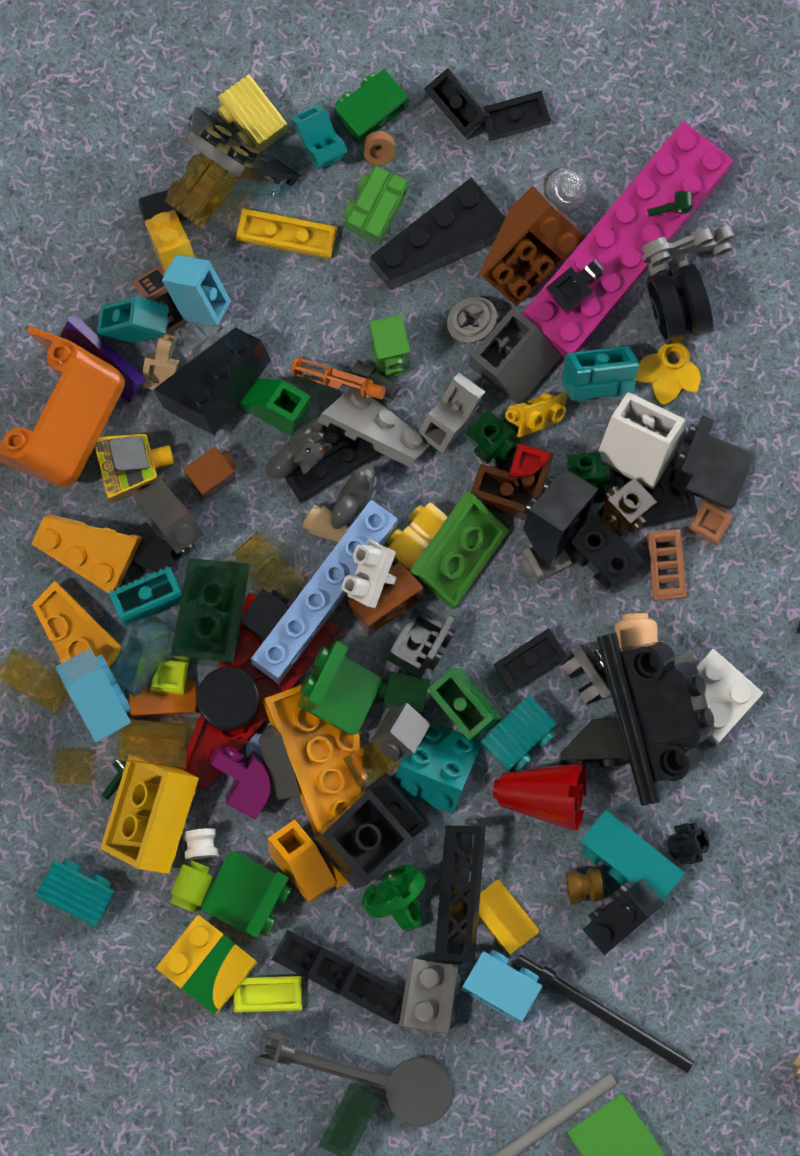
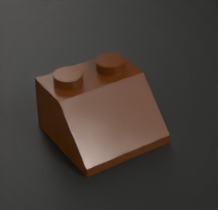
M400 562L395 566L391 565L389 574L396 577L395 584L384 583L376 608L368 607L351 597L345 599L346 606L368 637L423 599L422 585Z

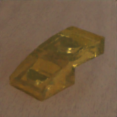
M255 532L233 552L236 559L269 593L274 589L286 599H289L305 584L303 579L258 532Z
M15 649L11 650L0 667V680L54 714L68 694L58 675Z
M372 741L343 758L358 787L368 784L388 770L399 766L402 760L394 762L391 758L386 757Z

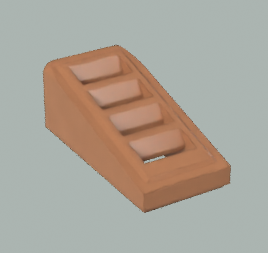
M681 530L648 532L646 541L653 601L686 598ZM673 541L674 547L656 548V543ZM675 555V560L657 562V557ZM676 569L677 574L659 576L658 570ZM678 582V588L660 589L659 583Z

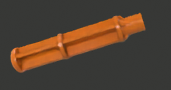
M297 357L291 365L293 376L336 389H340L344 384L360 389L361 396L364 398L372 396L383 399L386 392L384 386L374 384L372 379L315 363L301 357ZM303 361L326 368L325 372L302 366ZM303 371L322 377L323 381L299 375V373Z

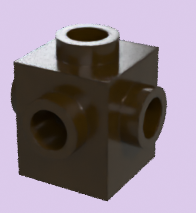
M633 478L621 489L615 486L602 498L605 504L598 514L602 517L604 524L609 529L615 530L621 537L629 529L633 533L640 529L648 521L645 516L657 501Z

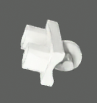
M367 539L366 545H357L353 559L358 566L355 575L349 574L344 578L341 586L342 591L346 592L347 596L368 607L376 608L384 583L395 584L396 577L389 574V570L396 551Z

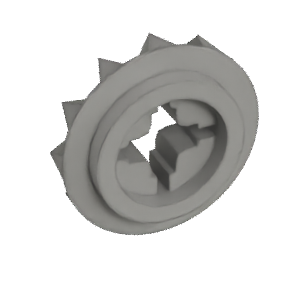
M470 297L460 301L450 311L447 319V328L452 338L458 340L462 345L472 343L476 346L477 341L485 339L496 327L499 316L495 306L489 300L482 297ZM468 315L478 320L479 326L477 328L469 324Z

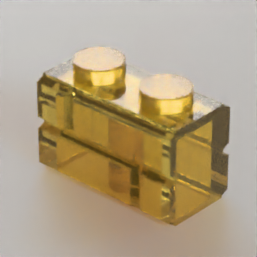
M202 153L192 156L188 161L187 171L182 178L171 184L165 202L197 227L203 229L240 178Z

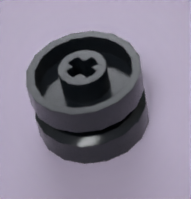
M693 263L675 268L673 279L666 272L647 277V289L653 315L659 332L667 345L685 340L687 329L694 336L713 332V316L702 277Z

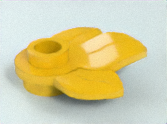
M675 342L668 345L665 343L661 346L658 353L645 356L639 363L635 379L641 383H652L656 399L661 405H666L675 400L681 389L696 393L700 385L701 376L699 369L690 362V353L687 347L680 342ZM676 353L679 356V361L677 363H670L667 359L668 354Z

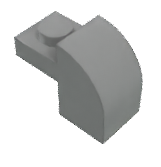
M458 373L451 381L441 401L428 413L418 433L422 439L441 453H444L480 406L478 404L485 391Z

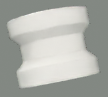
M195 829L182 833L183 840L187 842V850L184 853L185 860H198L219 856L218 849L214 846L213 840L216 837V829Z

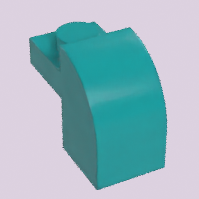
M317 104L290 117L296 134L316 170L336 163L345 157L344 153L348 152L345 143L335 133L328 114L322 106Z

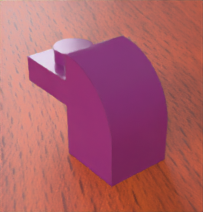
M217 745L210 755L211 765L235 778L225 795L226 804L256 820L270 794V778L263 758L252 750L245 761L243 760L244 756L234 748L227 746L223 749Z

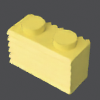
M246 75L245 78L218 96L221 107L217 110L222 119L228 125L233 122L239 130L236 135L240 142L254 147L259 153L288 133V124L250 75Z

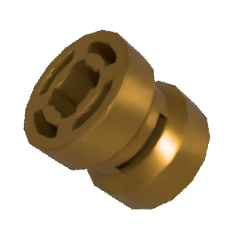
M599 867L588 869L586 875L578 873L576 870L565 872L570 905L581 904L587 897L593 902L604 901L603 883Z

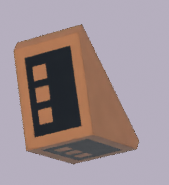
M159 265L132 281L142 298L150 299L151 302H161L162 305L167 304L169 308V325L166 333H171L190 321L183 320L162 282L164 271Z

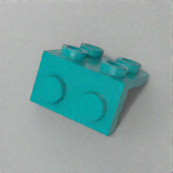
M428 721L431 725L414 754L402 758L394 782L407 797H412L436 809L453 814L481 746L478 741H469L462 734Z

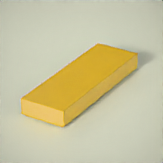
M242 208L236 241L331 260L337 227Z

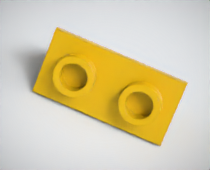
M565 392L556 396L544 393L540 397L529 400L527 404L524 402L513 404L506 411V419L519 426L517 434L519 438L558 424L566 412L565 405L568 393Z

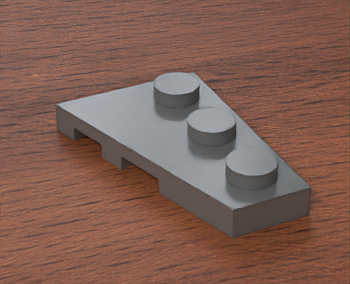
M351 387L328 407L317 421L327 427L332 423L346 430L344 435L353 440L358 436L372 443L375 451L408 467L413 466L431 446L422 439L418 432L404 423L372 396L368 398L362 397L360 389Z

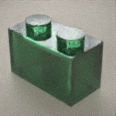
M349 1084L318 1146L337 1156H352L380 1099Z

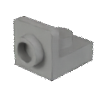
M533 547L522 549L521 555L523 559L519 560L526 577L530 578L533 576L536 583L572 566V562L565 550L550 568L543 565Z

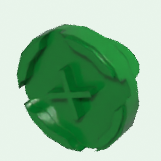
M413 865L395 867L382 874L380 877L382 882L376 887L374 884L368 886L363 894L361 904L370 917L382 918L392 915L400 928L405 932L422 926L423 914L415 898L422 891L425 885V878L418 868H414Z

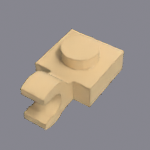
M165 332L164 336L158 339L156 354L147 353L142 371V376L146 379L143 388L153 390L178 371L179 360L170 358L176 335Z

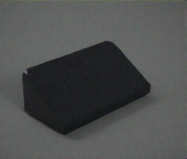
M449 68L444 70L424 88L426 93L467 140L475 134L489 117Z

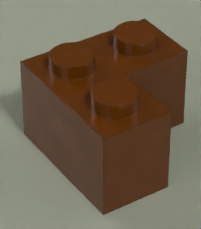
M522 443V445H524V446H528V447L535 448V449H538V450H541V451H545V450H542V449H539V448H536V447H533V446H530V445H527V444ZM545 451L550 453V456L544 467L536 474L521 479L509 478L508 472L480 464L471 494L488 509L526 521L527 516L524 514V510L533 497L540 498L554 453Z

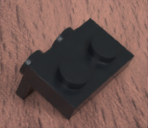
M414 608L386 660L421 679L427 668L434 671L443 653L439 652L438 649L440 646L446 648L452 639L455 631L450 629L456 617L449 615L443 624Z

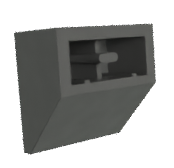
M512 307L472 353L469 366L513 402L520 404L526 400L561 359V355L537 326Z

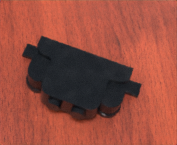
M616 632L597 636L640 804L643 806L658 803L661 800L656 781H678L696 769L701 760V753L697 745L712 735L714 716L706 702L704 679L699 675L698 669L689 662L675 664V654L672 648L664 642H652L620 648Z

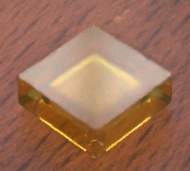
M56 749L54 783L88 785L90 751Z

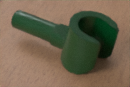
M690 191L675 192L674 203L647 209L648 216L652 217L667 212L689 213L692 209V194Z
M122 755L113 763V766L119 773L101 795L107 800L120 784L128 755Z

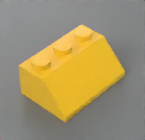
M129 753L100 849L137 869L170 874L199 778L182 769Z

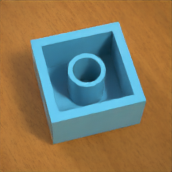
M89 648L55 667L95 742L131 723L126 712L132 709L102 654L95 657L93 651Z
M491 950L490 954L483 951L461 991L520 1025L542 988V985L537 983L539 976L524 967H521L518 972L507 965L509 962L507 957L495 950Z

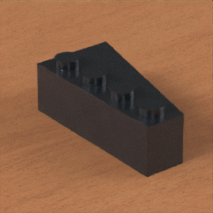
M471 177L370 256V267L386 286L393 290L435 269L449 265L464 256L478 252L493 244L506 217Z

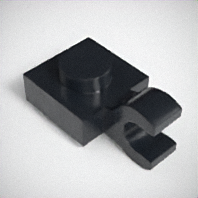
M596 259L578 274L570 267L548 285L546 291L568 315L593 294L588 285L603 275L602 271L604 268Z

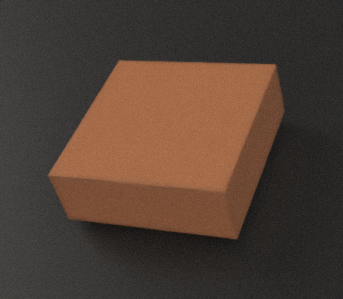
M704 500L688 530L717 545L733 515Z

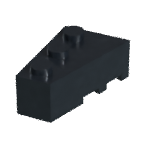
M235 327L153 390L163 408L215 436L270 363L271 359L260 339Z

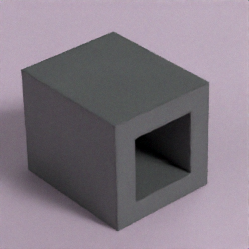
M405 703L387 712L371 741L380 748L386 757L396 762L414 754L431 724L408 703Z

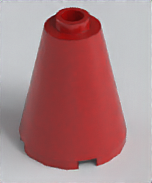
M575 763L502 773L500 779H495L493 798L498 799L499 806L568 830L578 831L581 827L585 809H581L583 796L586 797L587 771L583 764Z

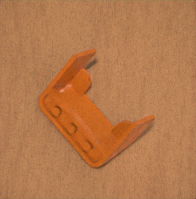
M29 326L27 332L48 351V365L54 371L61 373V376L33 431L23 427H16L6 433L0 444V464L55 486L69 487L79 478L124 389L125 380L115 367L75 343Z

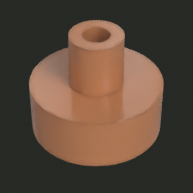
M376 131L365 137L363 141V155L369 163L385 165L393 160L396 152L395 141L390 134Z

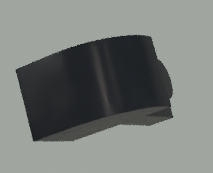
M147 522L128 534L143 537L132 562L148 574H153L154 571L158 573L159 569L165 570L166 566L170 567L172 572L177 571L179 568L173 557L178 555L179 558H182L196 547L193 542L176 554L165 540L163 542L159 540Z

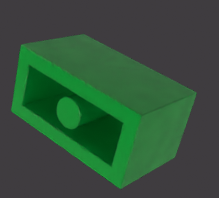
M385 69L381 70L378 74L373 72L366 76L361 82L359 89L353 93L347 92L337 100L336 107H334L335 118L358 145L363 143L367 135L380 130L409 107V96Z
M450 668L427 689L469 741H479L503 720L461 668Z

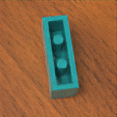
M607 810L602 813L579 843L584 848L581 854L595 865L600 861L610 869L607 874L621 886L626 882L633 886L643 878L662 901L665 900L685 874L684 871Z

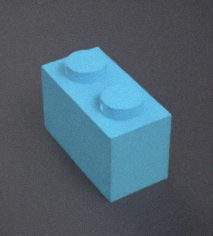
M175 255L172 263L164 273L162 282L183 320L217 327L231 300L211 262Z

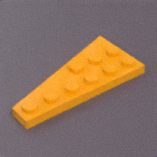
M302 685L265 698L262 700L271 725L283 738L300 791L299 797L313 832L316 834L348 802L361 793L362 768L359 732L355 735H348L299 708L297 704L302 696L300 694ZM322 853L336 881L335 888L348 884L349 882Z

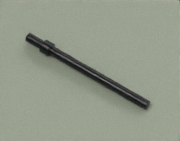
M521 954L515 961L513 966L518 969L524 967L539 976L537 983L541 984L542 988H551L684 1072L688 1073L694 1061L555 976L557 972L546 965L542 968Z

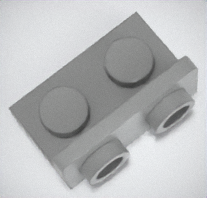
M409 959L399 1026L437 1033L449 1032V1027L453 1025L455 1019V1008L453 1007L454 994L460 986L458 965Z

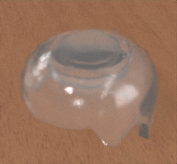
M557 167L550 170L539 180L536 187L566 216L581 209L588 197V185L584 176L579 171L568 167Z

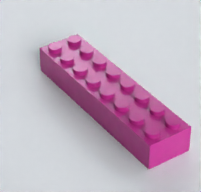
M682 121L522 313L525 318L539 328L563 360H565L566 353L579 352L586 346L648 271L647 266L650 262L644 263L642 247L662 237H666L668 243H671L731 171L734 160L684 121ZM675 192H691L692 209L689 213L667 212L652 217L648 216L647 209L674 203ZM596 259L604 268L602 271L603 275L588 285L593 294L567 315L549 295L546 287L570 267L578 274Z

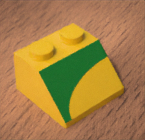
M197 915L156 969L216 1016L258 962L200 915Z

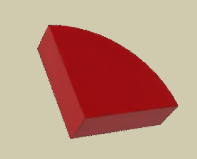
M518 444L508 477L521 479L536 474L544 467L550 453Z

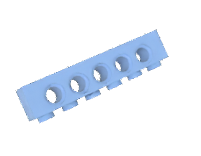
M373 500L369 501L253 655L251 661L255 668L277 684H280L347 593L342 591L341 586L346 576L349 574L355 575L358 564L354 562L353 554L356 546L366 545L367 539L376 541L383 546L397 528L398 518Z

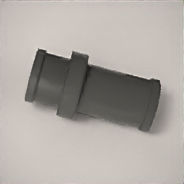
M360 360L354 364L350 371L351 374L372 379L374 384L384 386L386 392L383 399L388 403L393 401L401 385L378 373L375 366H367Z

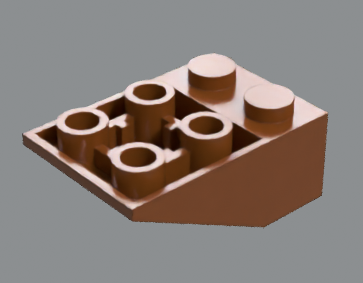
M532 186L509 209L479 274L514 305L518 306L585 239V236L563 212Z

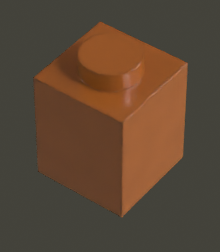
M215 446L184 467L183 470L187 479L204 501L236 479L233 469L237 466L227 451L221 454Z

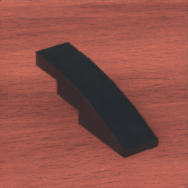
M286 930L271 959L272 961L395 1025L398 1024L404 996L403 989L292 931Z

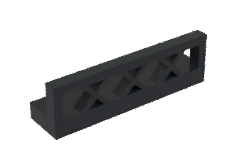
M445 825L434 954L435 961L451 964H462V962L475 963L486 827ZM474 834V844L472 848V838ZM471 872V881L469 882V874ZM464 939H465V940H466V941H465V953H464V955H463V946H464Z

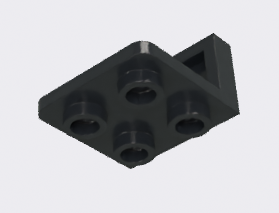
M702 415L696 426L690 424L683 442L687 443L685 452H679L674 463L673 470L677 471L672 486L725 509H732L739 497L753 456L749 451L709 435L715 420Z

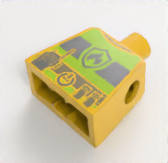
M147 434L99 437L95 444L110 504L141 492L158 480L156 468L174 464L170 445L151 449ZM142 436L149 469L116 476L108 440Z

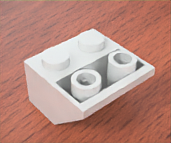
M627 392L611 416L598 450L601 455L602 465L608 464L610 469L631 479L635 478L639 483L654 489L683 444L686 419Z

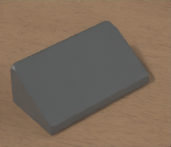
M272 725L266 726L258 739V743L276 798L281 800L297 797L300 795V791L283 738Z

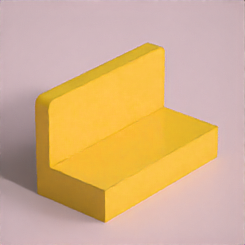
M496 880L480 893L478 919L508 957L539 933V929L500 880Z

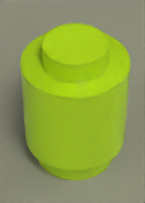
M191 860L189 866L182 864L170 891V894H172L170 903L194 913L197 905H202L212 882L213 876L208 874L210 868Z

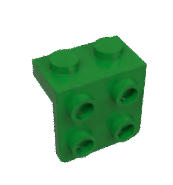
M336 641L327 647L323 646L314 660L316 667L312 675H309L301 686L300 694L302 696L297 706L346 734L355 735L363 724L382 680L378 675L344 657L348 647Z
M230 852L204 898L201 908L212 917L259 941L262 934L268 936L276 921V918L272 915L277 905L284 906L292 891V888L288 886L290 879L277 871L275 873L237 852Z

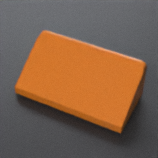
M187 681L184 695L151 692V684L129 685V705L132 709L130 710L131 719L198 714L196 681Z

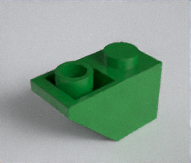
M257 378L237 406L293 437L294 432L302 424L310 411L311 396L283 380Z

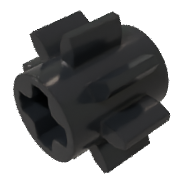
M685 823L674 826L676 834L670 835L667 842L671 856L675 859H680L681 865L702 862V854L706 853L710 846L706 831L702 828L697 829V823Z

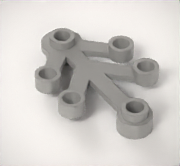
M727 225L713 232L709 228L702 229L673 243H668L666 237H662L642 247L644 253L642 259L644 263L650 262L647 267L651 276L668 272L670 269L672 274H674L675 268L689 265L686 257L688 253L709 251L713 252L715 257L730 252L733 249L731 244L735 236L730 225Z

